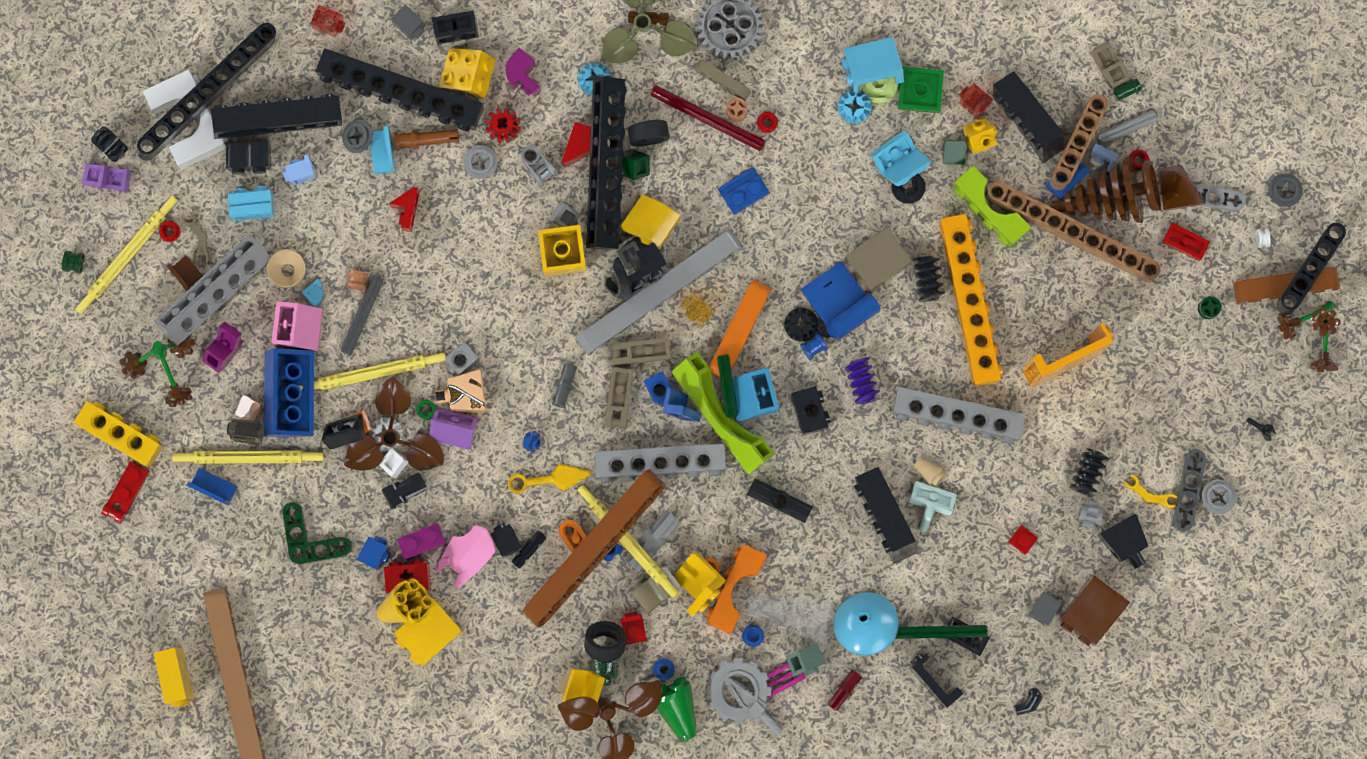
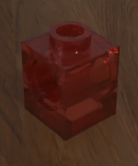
M318 5L310 25L314 30L336 38L338 33L343 32L345 21H343L344 18L341 13ZM327 19H334V23L331 26L324 25Z
M973 84L970 88L966 86L959 94L961 97L959 104L965 109L968 108V112L977 119L993 102V98L976 84Z

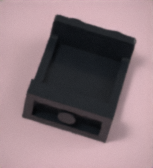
M922 653L918 654L910 661L912 664L909 668L910 671L943 709L948 708L964 693L958 687H955L946 694L923 667V663L931 655L929 653L925 655Z

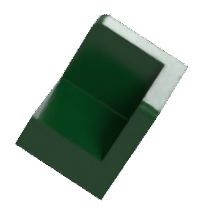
M634 149L624 151V158L622 160L623 176L632 180L649 176L650 155Z

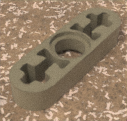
M700 59L694 68L697 73L715 84L719 83L724 87V90L737 98L746 101L751 94V91L746 86L704 60Z

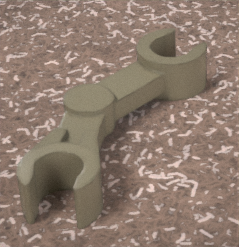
M189 212L193 217V221L186 223V220L182 217V222L187 227H191L199 240L195 261L200 265L199 258L204 255L208 265L210 262L207 250L208 236L196 223V216Z

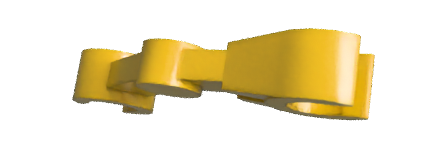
M1130 475L1135 481L1134 486H1130L1126 481L1124 482V486L1127 489H1133L1146 503H1158L1167 508L1176 507V505H1169L1167 503L1168 497L1177 498L1176 495H1152L1139 484V480L1135 475Z

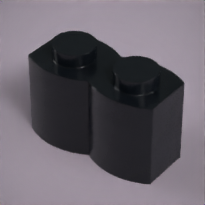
M268 141L226 143V169L229 172L232 171L233 175H243L245 171L253 170L254 174L266 173V170H271V144Z

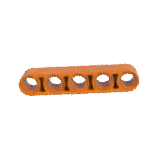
M754 279L751 281L709 365L711 374L720 378L717 357L722 354L729 355L731 370L733 369L738 355L742 351L747 337L752 331L768 295L772 291L771 287Z

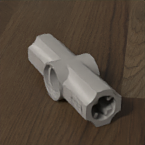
M666 510L652 528L649 527L638 541L640 546L650 557L655 556L661 546L666 543L669 535L677 528L680 521ZM629 553L625 561L639 572L642 566Z

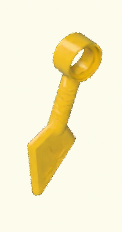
M559 463L552 474L548 476L525 478L521 474L512 475L509 478L508 486L511 492L515 494L523 493L527 487L553 483L559 489L565 491L590 476L591 471ZM515 478H520L524 481L522 489H513L511 484Z

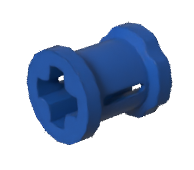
M819 334L815 335V338L808 343L800 344L802 351L809 361L821 351L828 350Z

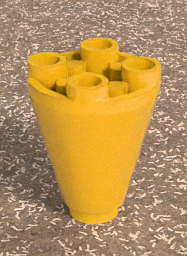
M416 579L404 580L397 584L379 605L377 617L380 621L386 623H418L428 615L433 605V600Z

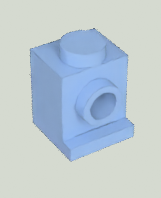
M308 154L304 155L305 160L295 159L289 162L290 165L285 166L282 172L286 182L290 181L294 186L317 178Z

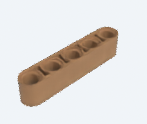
M1095 94L1086 104L1050 177V185L1053 189L1058 191L1064 190L1072 180L1107 109L1108 100L1105 96ZM1092 103H1098L1101 109L1093 108ZM1083 121H1089L1092 124V128L1085 127ZM1074 139H1080L1083 142V146H1077ZM1065 157L1074 159L1075 164H1068L1065 161ZM1056 176H1063L1066 182L1061 183L1057 181Z

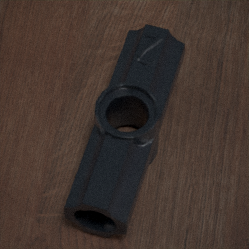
M755 478L747 493V496L803 523L806 522L813 506L787 494L785 491L778 490ZM778 495L783 496L786 499L785 505H775L774 498Z

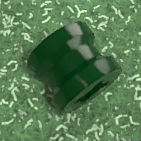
M66 250L62 259V271L69 272L71 270L81 274L85 261L84 253L73 254L71 251Z
M1214 296L1204 298L1198 305L1199 315L1208 320L1215 318L1222 310L1221 302Z

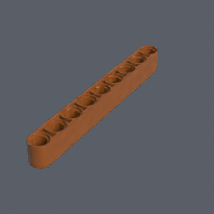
M650 469L638 477L526 604L523 613L537 628L542 627L549 621L662 493L666 485Z

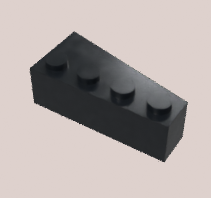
M1014 71L993 84L992 96L998 105L1002 104L1008 118L1013 120L1042 163H1045L1064 150L1063 131Z
M876 467L855 477L856 485L853 486L858 497L862 496L865 502L863 508L867 516L871 515L874 521L872 526L876 534H880L883 540L881 544L886 554L889 553L893 564L917 554L916 540L880 468Z

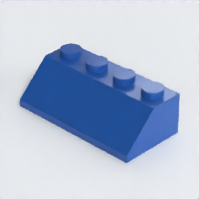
M275 348L265 351L264 437L292 438L314 436V351Z

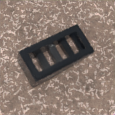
M952 616L947 626L968 624ZM963 637L962 641L958 638L946 639L981 656L990 637H981L982 640L977 649L973 648L978 637H973L969 645L966 644L968 637Z

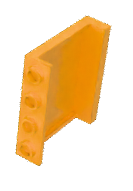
M1101 323L1088 336L1091 344L1049 365H1046L1041 353L1032 357L1022 369L1031 388L1101 355L1113 343V333L1108 326L1105 327L1104 323Z

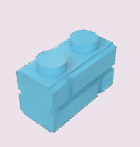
M266 186L255 187L254 191L237 188L233 190V193H228L229 216L232 221L275 217L273 192L271 189H267Z

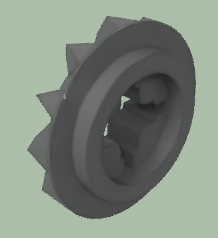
M359 119L348 123L342 134L345 148L352 153H362L364 150H368V146L373 143L372 135H374L371 125ZM358 132L364 134L359 140L352 139L358 136Z
M1287 173L1275 176L1268 185V195H1270L1272 202L1278 204L1279 207H1290L1296 204L1303 193L1302 184L1298 178ZM1288 183V190L1292 193H1287L1282 198V191L1278 188H1283Z

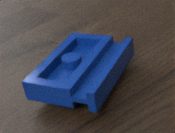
M754 167L718 188L719 193L733 215L770 194Z

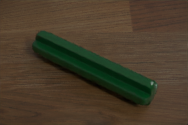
M722 354L717 357L725 415L727 418H733L738 413L730 358L728 354Z

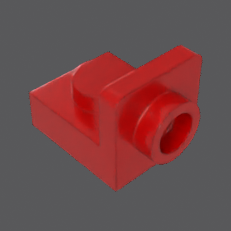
M637 611L624 614L625 618H621V623L626 633V645L647 641L642 615H637Z

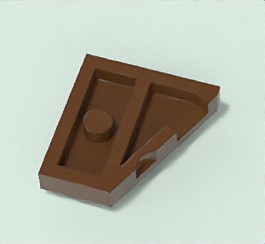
M1175 165L1159 168L1163 210L1169 211L1205 204V200L1199 195L1196 186L1189 179L1183 166Z

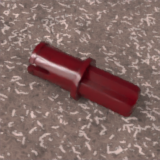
M851 669L842 684H838V690L828 702V706L838 711L848 696L853 695L852 691L863 677Z

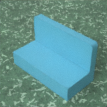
M383 126L384 130L373 131V143L370 146L374 174L396 171L391 132L388 126Z

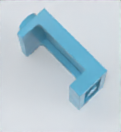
M893 37L844 48V57L841 58L844 70H848L849 74H846L848 86L853 87L854 93L859 92L858 86L861 84L894 77L896 84L904 82L903 68Z

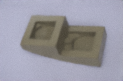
M1110 42L1089 52L1111 89L1131 79L1122 60L1118 59Z

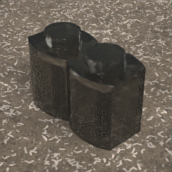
M233 418L231 422H228L227 435L234 442L262 445L264 424H261L260 421Z

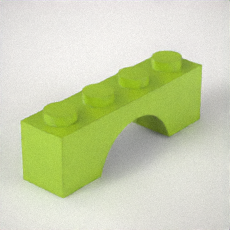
M973 165L954 182L953 187L955 189L953 191L961 200L964 198L969 203L968 208L973 214H979L984 219L982 223L988 230L991 231L993 229L998 234L996 238L1003 246L1008 245L1011 248L1030 231L1031 227L1017 212L1008 215L999 214L988 206L984 197V190L988 180Z

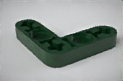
M290 502L284 506L282 514L289 557L293 563H313L345 557L351 553L352 543L345 537L308 543L302 507L295 502ZM293 506L294 509L298 510V513L295 514V520H300L301 524H291L288 526V522L293 521L292 516L287 515V511H290V507ZM295 527L302 530V536L297 540L292 539L290 535L291 530ZM340 541L348 544V548L344 549V553H341V550H333L334 555H331L329 543L332 542L333 547L339 546ZM318 545H324L327 548L325 556L318 557L316 555L315 549ZM311 546L313 559H309L310 555L302 556L300 561L297 557H294L297 549L307 552L309 551L307 547Z

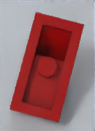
M417 187L411 188L389 203L391 208L405 210L400 214L399 225H401L403 231L411 233L420 194Z

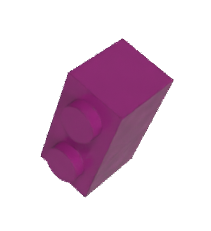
M438 523L397 539L404 559L407 561L447 545L441 526Z

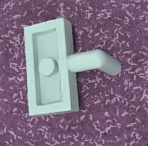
M916 481L909 503L926 508L919 530L921 532L927 531L934 511L951 516L957 494Z

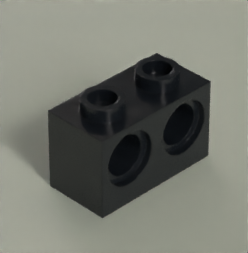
M474 11L432 17L434 35L438 45L479 38Z

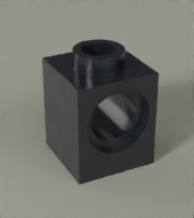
M502 523L493 528L494 532L491 533V536L503 558L522 549L510 524L505 525V523Z

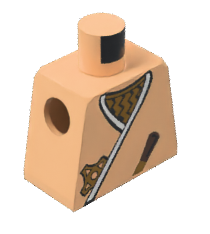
M481 370L447 379L448 389L436 391L437 404L449 402L451 411L487 412Z

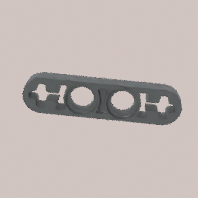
M1199 449L1189 451L1184 461L1173 517V526L1180 532L1190 530L1195 520L1206 462L1205 454ZM1195 453L1201 459V462H1197L1195 469H1200L1199 472L1187 470V467H1193V460H1190V456H1194ZM1188 474H1192L1197 478L1195 486H1189L1186 483L1185 478ZM1184 495H1189L1193 499L1191 507L1183 506L1181 499ZM1179 509L1192 511L1191 515L1189 513L1186 514L1185 519L1189 522V525H1185L1184 528H1181V524L1178 523V519H1182L1184 513L1179 512Z

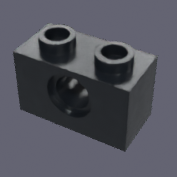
M816 386L791 393L802 436L827 430L828 424L831 421L828 411H823L821 403H825L822 391H817ZM806 407H816L817 414L809 416L805 411Z

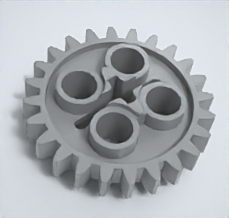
M710 0L711 5L704 3L706 11L700 10L699 15L702 18H697L696 23L700 24V26L696 27V32H702L698 35V40L704 39L702 47L709 46L708 53L714 50L715 58L723 54V60H726L727 55H730L732 61H734L737 54L740 59H743V52L750 55V47L756 50L757 45L755 42H761L762 39L758 35L764 34V30L759 28L764 26V21L759 20L763 14L756 13L759 8L758 5L751 7L753 0L745 2V0ZM731 8L734 10V14L727 16L723 11ZM718 14L719 16H721L723 20L717 18L715 15ZM743 21H747L750 23L751 26L747 29H743L739 26V24ZM718 24L721 29L719 31H712L710 26ZM727 24H734V29L731 27L729 29L726 28ZM734 37L737 42L730 45L726 42V39Z

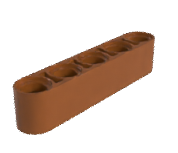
M1324 268L1309 292L1314 294L1325 292L1328 289H1333V291L1340 289L1337 268ZM1308 270L1312 273L1316 272V270ZM1297 272L1234 282L1236 303L1241 304V302L1245 301L1249 303L1259 302L1265 298L1270 300L1279 299ZM1295 282L1298 289L1304 290L1302 283Z

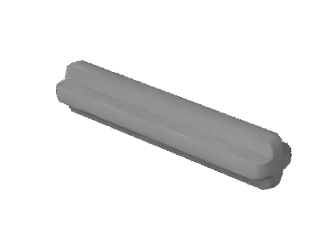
M1150 111L1102 131L1097 135L1098 141L1103 145L1155 123L1157 115L1154 111Z

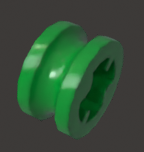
M423 400L417 405L416 411L422 419L430 420L433 418L436 406L429 400ZM425 404H429V408L432 407V412H428L427 416L423 415L424 412H421V408H424Z

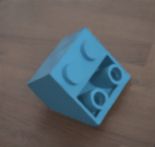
M769 368L733 378L738 413L736 416L737 423L779 412Z

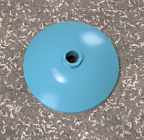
M871 592L858 593L846 599L840 605L834 617V632L839 643L847 651L861 656L874 655L888 648L894 641L899 628L898 615L892 603L885 597ZM863 616L868 617L866 621H860Z

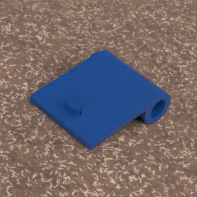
M839 262L801 289L803 295L827 326V332L832 338H843L881 310L877 300L871 294L865 295L842 262Z

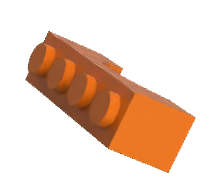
M744 544L742 548L737 547L732 558L736 561L733 568H727L723 577L727 581L724 588L721 587L719 589L721 593L716 598L718 601L715 608L710 606L705 617L709 620L708 625L727 634H732L740 616L734 608L731 599L733 587L744 577L758 576L766 559V554Z

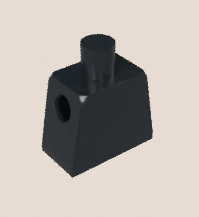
M1136 514L1097 535L1119 563L1129 558L1134 569L1146 563L1140 551L1147 548L1148 543Z

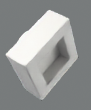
M391 448L379 466L396 479L408 464V461L396 449Z

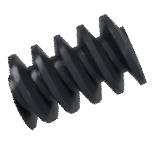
M933 256L914 258L913 261L918 262L914 265V269L918 270L915 273V277L920 279L916 282V286L922 287L917 290V294L922 295L918 301L930 302L939 300V297L945 294V291L938 290L944 284L937 282L938 279L942 278V275L936 274V271L940 270L941 266H935L934 263L940 261V258Z
M1086 448L1089 452L1082 453V457L1086 460L1079 461V465L1083 468L1076 469V473L1080 476H1073L1072 479L1076 484H1070L1069 488L1091 497L1089 495L1090 492L1097 493V490L1092 487L1093 484L1100 485V482L1095 479L1096 476L1103 477L1099 469H1106L1107 467L1102 461H1109L1110 458L1101 452Z

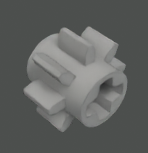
M1088 501L1087 505H1081L1078 519L1083 520L1082 526L1092 528L1094 524L1100 525L1104 512L1103 509L1099 508L1100 503Z

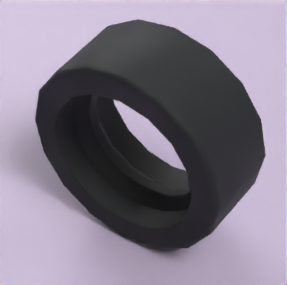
M648 120L628 127L629 141L632 146L642 147L660 144L670 138L668 124L665 120Z
M599 621L588 627L585 634L584 648L591 658L601 662H611L619 659L624 654L626 633L620 625L610 621ZM606 636L615 639L618 643L606 647L596 644L593 639Z

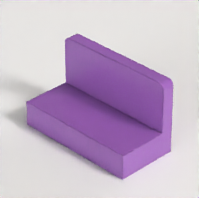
M437 407L431 420L429 436L433 437L437 442L469 450L472 445L478 417Z

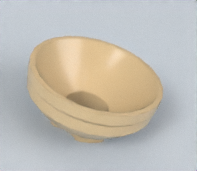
M282 249L275 252L267 263L269 279L275 285L282 288H291L298 285L306 273L304 259L296 251L290 249ZM285 265H292L294 267L292 276L286 277L282 274V268Z

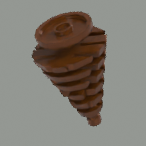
M1129 156L1123 159V174L1117 163L1111 166V181L1106 170L1099 174L1100 191L1096 179L1092 177L1088 179L1087 183L1088 194H1086L1084 186L1081 184L1076 187V197H1073L1072 192L1069 191L1064 194V200L1052 201L1051 208L1059 212L1067 210L1069 215H1076L1075 208H1079L1082 216L1089 217V205H1091L1095 218L1102 219L1103 203L1109 220H1117V207L1122 221L1130 222L1131 210L1134 221L1143 223L1144 211L1141 195L1146 194L1152 211H1161L1159 188L1152 162L1150 160L1143 162V181L1138 182L1133 161Z

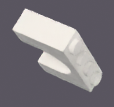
M187 70L144 90L143 93L151 110L157 114L176 105L200 80L197 74L193 75L190 70ZM194 102L188 103V104H191V105H193V106H195V107L198 106V105H197L196 103H194ZM207 107L200 114V125L197 131L189 138L170 146L169 149L177 166L182 170L226 149L225 142L228 139H214L211 112Z

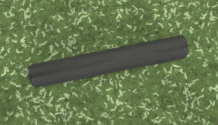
M377 275L372 276L340 350L344 354H352L383 284V278Z

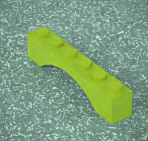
M698 352L686 358L672 371L677 381L748 475L759 469L775 455L763 437L747 431L735 422L733 418L726 417L725 409L714 388L711 368Z

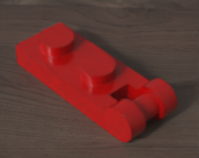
M130 461L108 502L104 505L101 515L105 517L110 516L114 518L116 523L121 524L150 471ZM116 503L122 505L119 511L113 509Z

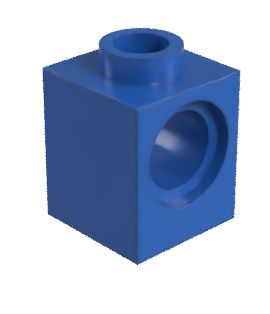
M662 371L644 380V384L655 406L660 404L661 407L664 406L666 393L663 396H657L654 393V389L657 386H664L666 390L667 387H671Z

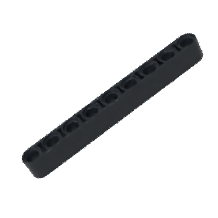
M271 23L259 25L154 124L137 142V155L139 158L145 161L155 158L274 44L276 37L274 25ZM267 32L271 34V37L264 38L261 34ZM253 46L257 51L249 52L246 48ZM239 60L242 65L234 66L231 62ZM224 74L227 76V79L219 80L216 76ZM209 88L213 92L211 94H204L202 90ZM190 102H194L198 106L194 109H191L187 107V104ZM178 116L182 118V122L175 123L171 119ZM158 131H165L168 135L159 137L156 133ZM144 145H149L153 149L149 152H145L141 149V147Z

